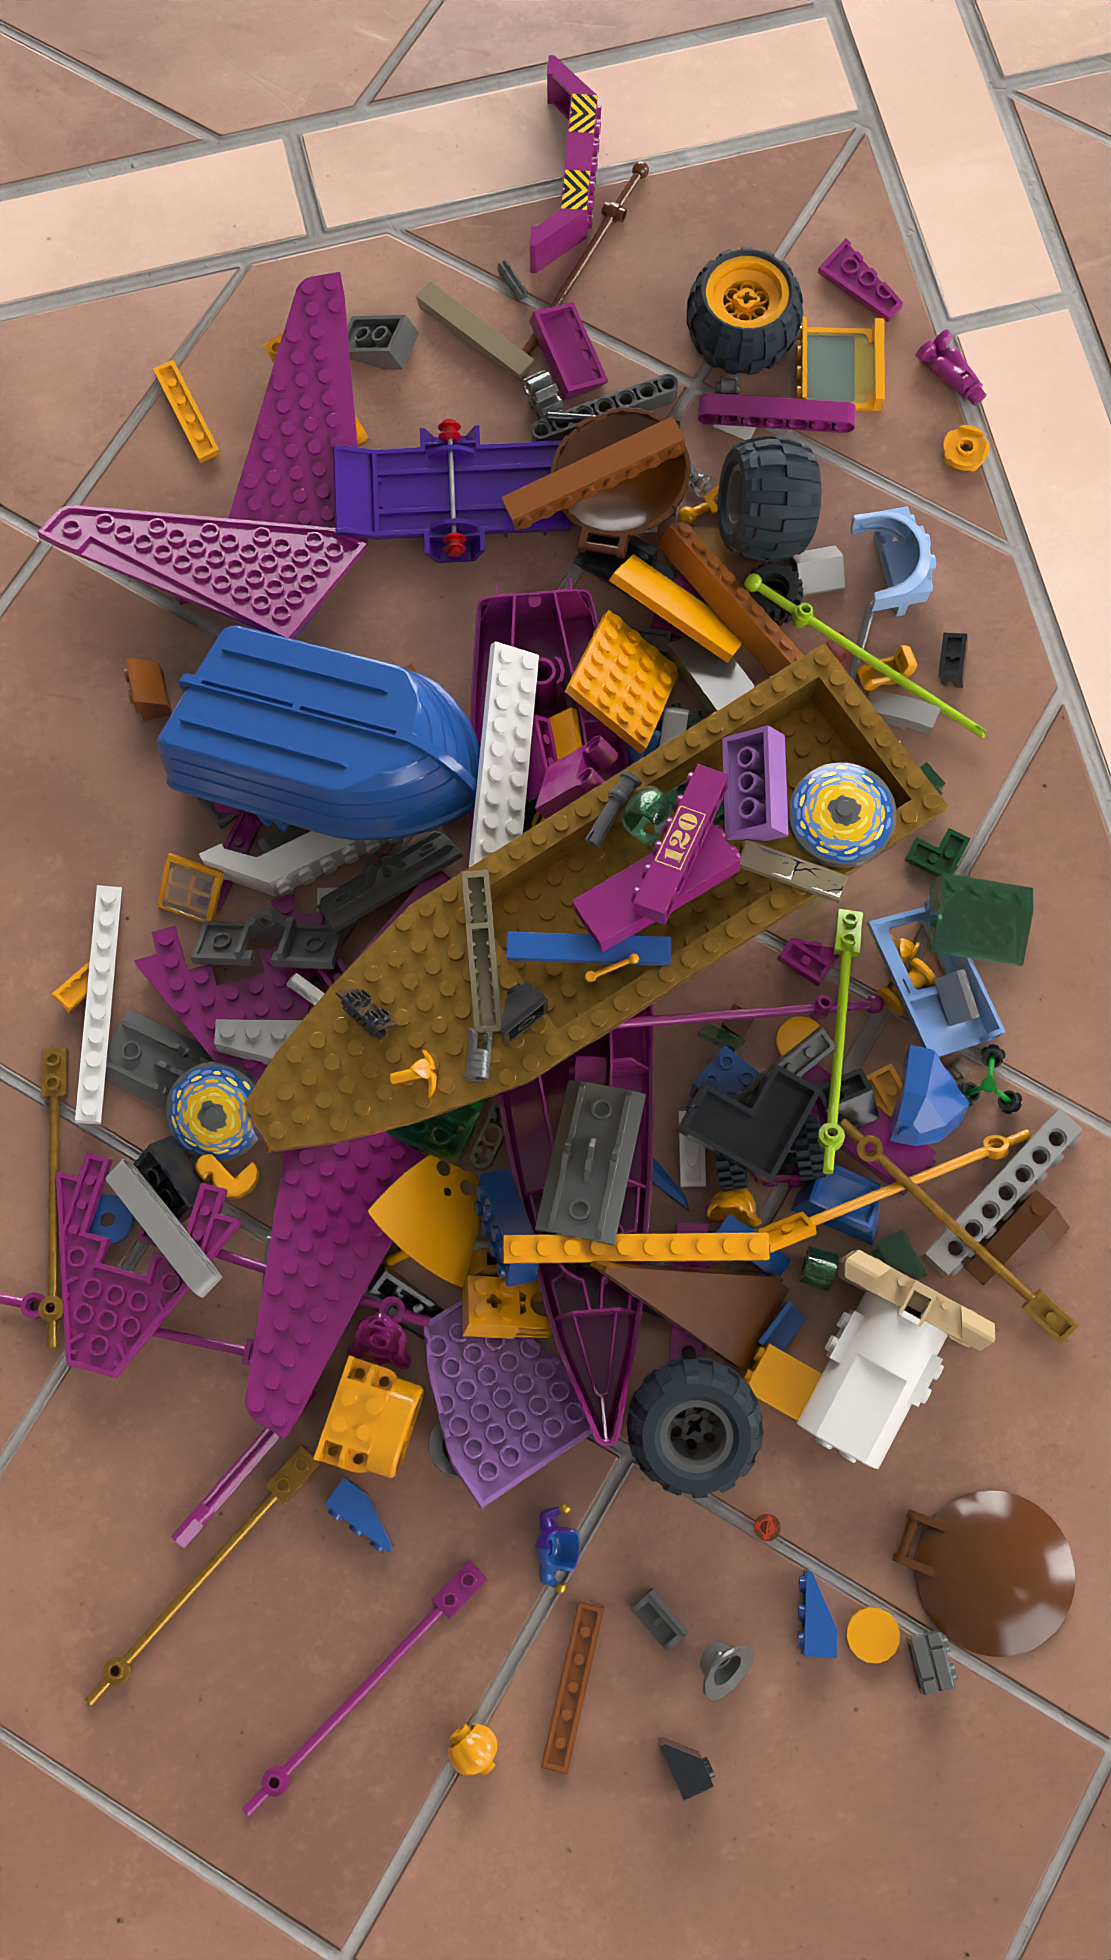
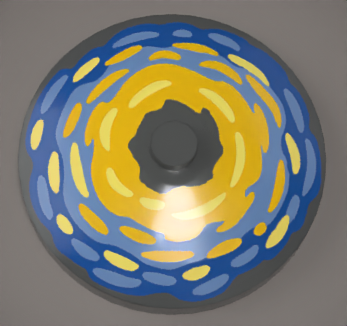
M831 763L818 767L808 773L796 786L788 808L789 828L800 849L817 862L840 868L859 866L880 854L892 837L897 819L894 798L884 781L872 771L851 763Z
M206 1062L186 1071L172 1086L166 1103L167 1123L175 1140L184 1150L197 1158L206 1154H212L219 1162H225L244 1155L259 1140L253 1131L252 1117L244 1106L245 1101L257 1082L244 1070L224 1062Z

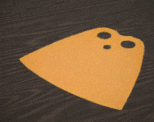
M439 1151L429 1155L405 1172L380 1196L368 1210V1213L383 1232L410 1257L442 1279L463 1288L478 1234L480 1216H477L475 1213L474 1201L477 1200L475 1187L479 1185V1179L470 1171L460 1169L456 1160L447 1152ZM441 1160L446 1161L450 1166V1173L447 1176L440 1175L437 1170V1163ZM463 1180H469L473 1184L474 1191L471 1195H465L461 1191L460 1184ZM445 1188H450V1196L444 1194Z

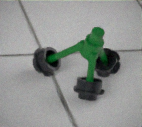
M996 1044L983 1047L980 1055L982 1056V1062L988 1067L987 1078L982 1080L980 1086L972 1082H962L957 1087L968 1099L969 1106H972L979 1099L980 1091L994 1092L999 1096L998 1104L1003 1113L1012 1114V1112H1018L1022 1107L1021 1101L1023 1099L1021 1094L1011 1090L1000 1091L996 1087V1081L993 1079L994 1068L1000 1066L1006 1055L1005 1051Z

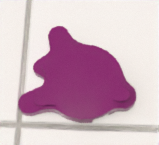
M375 1313L373 1316L360 1320L355 1330V1341L349 1345L347 1350L349 1356L359 1358L371 1355L377 1364L392 1363L400 1369L409 1368L411 1359L405 1351L406 1334L400 1325L383 1313Z

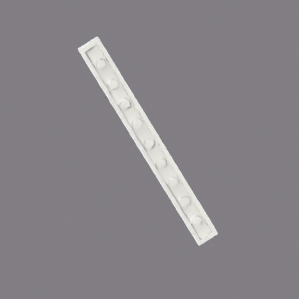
M97 885L75 1123L101 1124L122 887Z

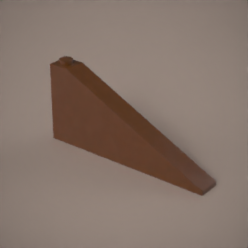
M592 1261L590 1265L720 1358L742 1370L746 1368L759 1345L758 1341L770 1326L790 1290L782 1284L783 1279L772 1272H769L767 1275L759 1271L604 1261Z

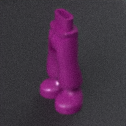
M945 329L933 342L929 340L924 343L915 356L919 361L929 364L930 370L946 381L964 401L969 400L975 406L984 400L987 394L982 389L983 384L980 383V380L967 364L961 352L957 348H949L952 333Z

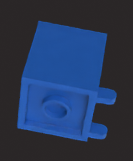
M725 1045L693 1083L690 1091L692 1099L686 1108H692L690 1104L700 1086L705 1083L725 1095L733 1097L761 1073Z

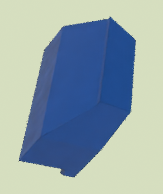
M834 1164V1171L832 1174H827V1178L808 1180L797 1193L791 1211L796 1213L803 1211L807 1217H811L880 1189L881 1184ZM880 1200L821 1224L873 1246L879 1228Z

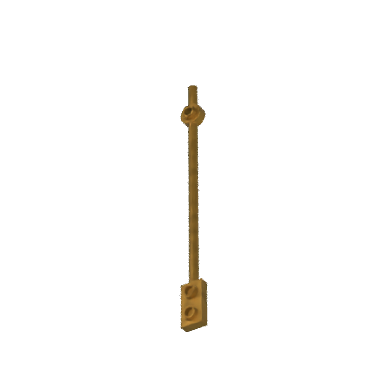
M66 1047L41 1049V1098L49 1099L47 1297L40 1302L38 1311L41 1318L47 1321V1349L58 1348V1322L64 1318L63 1300L58 1297L59 1222L56 1173L59 1171L60 1098H68L69 1050ZM54 1304L55 1310L48 1313V1306Z
M845 1118L840 1121L838 1125L857 1143L856 1149L859 1157L864 1161H876L922 1203L1026 1300L1021 1306L1023 1310L1060 1344L1079 1327L1078 1323L1040 1288L1033 1294L882 1153L883 1146L879 1138L874 1135H862ZM867 1143L874 1145V1149L870 1152L864 1149Z
M301 1446L266 1484L271 1493L123 1656H115L106 1661L103 1667V1679L85 1697L88 1704L93 1706L111 1685H119L128 1680L132 1672L131 1662L279 1499L283 1504H286L317 1470L321 1463L314 1460V1456ZM113 1666L120 1668L118 1676L112 1673Z

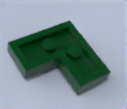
M948 828L937 848L916 837L904 861L949 882L971 838Z

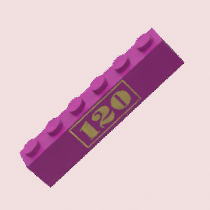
M700 764L697 765L694 773L690 772L688 774L684 795L680 794L674 806L676 812L673 818L669 817L664 826V838L662 841H657L653 850V856L655 857L651 864L647 863L642 874L643 883L641 887L635 888L631 898L635 914L664 925L728 789V774Z

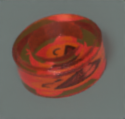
M771 1514L758 1516L753 1525L755 1535L763 1541L776 1539L781 1529L778 1519Z

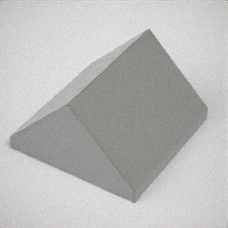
M836 546L806 550L800 555L795 554L790 558L793 572L797 571L799 574L798 579H802L803 596L845 589L843 554Z
M961 969L934 978L949 1026L980 1017L965 970Z

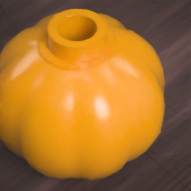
M465 1723L451 1735L450 1740L452 1743L448 1748V1759L451 1766L458 1773L467 1776L481 1773L485 1776L494 1768L495 1763L493 1760L498 1749V1743L495 1734L490 1728L481 1724H473L469 1727Z

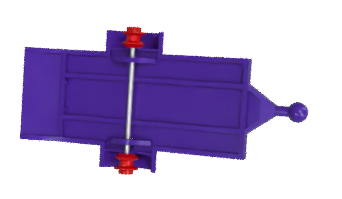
M446 419L438 425V430L442 432L438 437H434L425 428H420V447L365 449L346 445L334 446L336 535L374 540L424 538L426 555L437 563L476 561L485 551L486 534H504V537H507L508 533L543 532L544 536H546L549 531H570V519L566 517L562 510L554 513L547 519L534 522L526 529L516 531L501 498L551 474L553 458L561 441L480 444L479 425H475L466 436H461L457 432L461 429V425L453 419Z

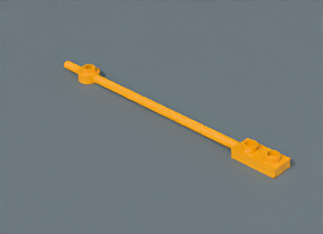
M1026 1129L1006 1138L1000 1135L988 1136L983 1141V1147L909 1176V1178L917 1185L986 1156L994 1160L1002 1159L1008 1155L1009 1147L1030 1139L1031 1135ZM897 1181L811 1217H807L803 1211L757 1229V1233H768L769 1252L772 1253L816 1235V1225L903 1191L905 1188Z

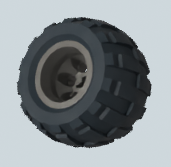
M773 436L746 439V442H738L732 447L722 467L717 502L719 532L730 552L739 553V556L752 560L777 561L791 558L795 554L800 555L811 543L818 525L822 496L820 468L811 448L802 446L800 442Z
M696 1357L689 1360L679 1358L669 1361L666 1366L658 1370L654 1369L643 1379L639 1389L634 1392L629 1404L627 1418L628 1443L632 1456L638 1462L640 1470L650 1481H656L663 1486L665 1491L678 1496L681 1493L692 1494L693 1498H707L709 1493L719 1490L723 1493L736 1485L735 1481L740 1476L743 1477L748 1474L756 1462L757 1452L762 1447L764 1435L763 1416L757 1397L750 1385L731 1367L713 1362L709 1358ZM685 1410L682 1415H677L679 1412ZM711 1414L716 1416L717 1420L710 1422L707 1420V1417ZM698 1419L699 1425L693 1424L690 1427L689 1420L696 1421ZM674 1426L681 1428V1432L678 1434H673L671 1431ZM711 1432L714 1434V1438L709 1441L703 1438L704 1434ZM687 1439H694L696 1441L692 1447L687 1446L685 1442Z

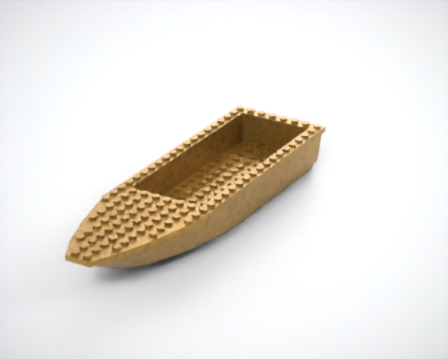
M824 643L624 769V771L637 776L642 781V784L632 794L630 805L625 808L623 807L599 849L590 846L584 839L609 800L608 793L617 785L621 778L620 773L465 870L489 869L501 1018H503L505 999L508 997L507 992L518 983L522 986L528 981L548 999V1013L507 1046L502 1042L501 1031L492 1032L493 1040L488 1081L476 1082L464 1078L469 1028H475L462 873L408 906L337 979L275 1053L245 1101L244 1106L271 1149L277 1152L334 1145L406 1126L528 1084L817 897V895L740 868L739 872L672 911L665 925L655 921L632 935L671 937L670 966L627 964L597 976L595 981L590 982L585 977L588 971L595 972L612 964L512 961L506 959L508 932L589 934L574 913L572 900L653 853L657 842L651 846L643 844L631 835L630 832L637 826L644 811L649 806L657 805L667 810L670 805L663 795L685 782L690 772L694 773L698 764L723 772L722 738L767 725L785 735L787 809L798 783L808 773L818 767L831 763H851L875 773L884 781L892 793L897 812L896 825L892 837L883 851L875 858L918 831L923 825L945 812L949 806ZM671 809L670 817L673 818L675 813ZM724 820V821L720 822V823L717 824V825H719V826L723 829V831L725 832V820ZM648 822L643 830L648 834H654L659 830L661 824ZM789 823L788 836L769 841H752L846 876L851 875L872 861L846 868L832 867L817 862L805 854L797 845L791 834ZM664 830L658 839L660 841H662L664 838ZM725 839L730 847L734 845L741 855L746 841ZM357 988L365 990L371 995V1001L378 1008L382 1007L387 1010L392 1016L391 1020L397 1025L385 1029L387 1034L383 1039L373 1038L364 1029L365 1027L360 1026L362 1019L356 1022L354 1018L342 1009V1000L335 994L337 991ZM478 1033L477 1049H482L485 1033ZM423 1050H426L432 1057L435 1064L433 1072L437 1076L436 1088L430 1098L428 1097V1081L424 1078L392 1084L390 1080L391 1073L409 1070L415 1062L425 1059L422 1053Z

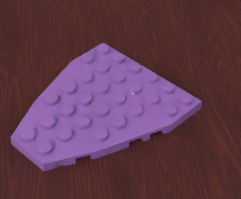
M462 1300L433 1317L428 1327L422 1326L429 1385L450 1463L480 1510L593 1433L565 1366L560 1363L561 1361L558 1358L552 1357L541 1348L542 1346L532 1338L514 1337V1339L463 1336Z

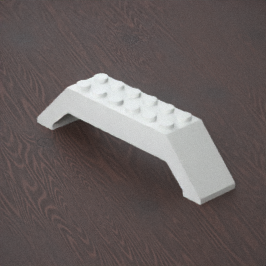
M311 831L257 858L224 849L222 843L199 855L204 865L223 871V879L231 880L234 883L276 897L278 895H288L294 890L293 888L301 884L308 885L315 881L316 877L322 874H331L337 870L338 866L344 863H354L359 859V856L367 852L368 854L374 853L381 848V845L388 842H397L401 838L355 841L334 838Z

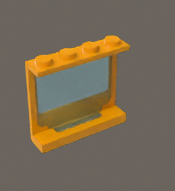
M803 316L799 335L796 339L800 340V346H797L796 360H800V366L796 368V380H800V386L796 387V399L844 401L853 403L856 407L855 411H882L885 400L884 318H875L873 328L864 329L807 327V317Z

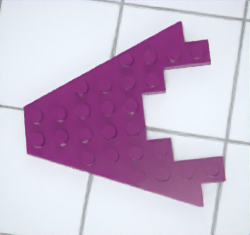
M295 894L271 900L273 909H276L286 917H294L297 924L323 925L324 915L320 911L300 916ZM176 926L151 932L157 954L134 960L137 968L214 1062H224L237 1066L258 1082L268 1065L252 1059L247 1060L219 1053L214 1044L216 1019L303 1020L309 1013L310 1002L288 987L286 983L297 973L313 985L315 978L314 968L273 967L271 959L274 951L278 950V945L259 951L265 973L217 986L211 964L187 970Z

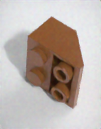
M134 658L126 659L127 668L124 669V675L127 683H130L131 690H128L131 704H134L136 713H140L144 721L171 715L172 710L165 676L159 662Z

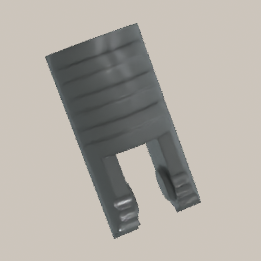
M469 1028L464 1078L476 1082L488 1081L493 1033L486 1031L483 1036L482 1049H477V1030Z

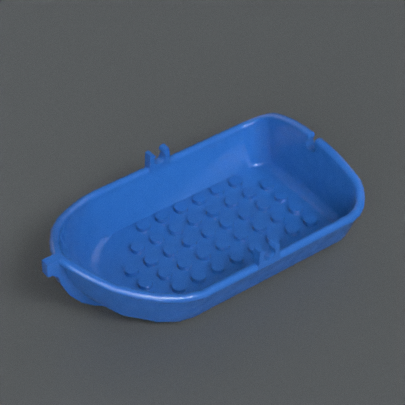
M229 626L223 629L195 675L188 673L182 675L178 683L184 693L157 738V748L167 773L166 783L170 788L178 792L256 814L265 826L269 827L274 822L279 827L278 829L286 832L290 824L334 838L355 841L394 839L431 831L455 821L475 809L480 758L478 738L468 717L459 704L439 683L423 674L412 672L399 665L241 626Z

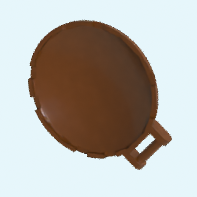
M628 407L608 409L606 413L595 417L591 415L576 425L577 428L563 438L555 452L551 473L664 421V419L652 412ZM687 448L677 458H670L661 462L655 468H649L640 472L634 478H628L619 482L613 488H606L598 492L592 498H585L575 503L571 508L562 509V512L568 519L582 528L578 542V552L586 553V551L616 555L617 558L625 559L630 536L651 530L672 515L682 502L690 482L691 464ZM592 534L617 538L619 543L618 546L590 542V536Z
M990 1490L960 1496L949 1502L933 1518L908 1509L906 1515L908 1521L897 1553L894 1552L892 1561L915 1570V1578L922 1605L934 1624L947 1638L977 1654L1007 1657L1023 1654L1035 1649L1058 1630L1072 1604L1075 1590V1567L1072 1553L1064 1534L1044 1510L1021 1496ZM918 1522L925 1525L912 1560L907 1558Z

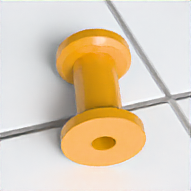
M913 958L909 962L910 972L908 973L913 986L917 990H920L923 986H935L934 978L936 976L932 970L921 960ZM895 985L891 989L881 987L877 990L878 996L883 999L884 1005L897 1016H902L906 1012Z

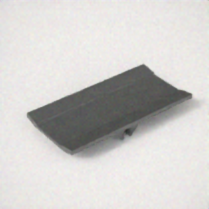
M432 831L394 855L375 851V855L379 857L378 864H372L371 857L367 856L364 872L323 896L317 908L330 923L334 931L338 932L462 858L463 854L443 832Z
M129 1009L108 1045L105 1081L166 1110L167 1098L176 1080L192 1067L214 1061L198 1042Z
M568 1081L535 1231L582 1238L611 1246L615 1245L646 1094L589 1082Z

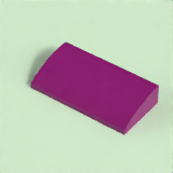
M574 302L533 312L529 323L563 401L583 395L607 384L608 379Z

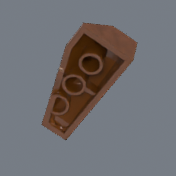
M1035 1190L1016 1208L983 1247L1005 1268L1011 1271L1052 1248L1070 1227L1057 1207ZM977 1255L965 1267L982 1285H986L1000 1277Z

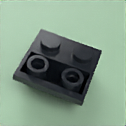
M862 1067L841 1075L837 1125L845 1118L855 1128H859L880 1118L872 1087ZM831 1080L816 1086L822 1090L816 1100V1104L825 1123H827Z

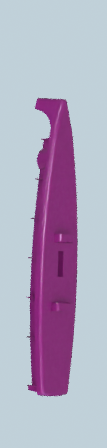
M569 579V589L535 593L499 595V587L496 585L497 595L481 598L476 606L470 723L478 738L479 747L481 748L490 647L496 641L539 655L534 704L535 715L550 718L569 708L577 709L582 746L600 735L618 753L616 761L607 769L602 770L600 768L598 775L606 782L628 768L624 740L618 735L616 736L611 729L564 692L599 625L590 592L582 589H572L571 579ZM474 810L470 812V850ZM524 816L523 833L532 828L530 816ZM653 1004L633 1017L653 1016ZM653 1026L618 1028L581 1048L528 1084L497 1094L513 1180L535 1235H561L535 1231L568 1081L574 1080L570 1078V1064L576 1063V1056L607 1058L605 1086L646 1094L617 1234H648L654 1132ZM620 1262V1263L646 1264V1262ZM539 1263L537 1279L556 1346L595 1440L601 1446H612L619 1438L643 1303L591 1267V1263Z

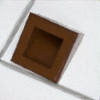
M734 1003L730 1010L742 1009ZM755 1018L725 1020L721 1028L743 1039Z

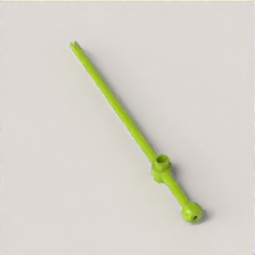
M752 573L745 580L744 587L748 591H758L790 612L794 626L802 628L808 624L923 701L940 707V712L976 736L984 738L987 734L984 728L813 617V607L809 603H802L796 606L763 584L758 574Z

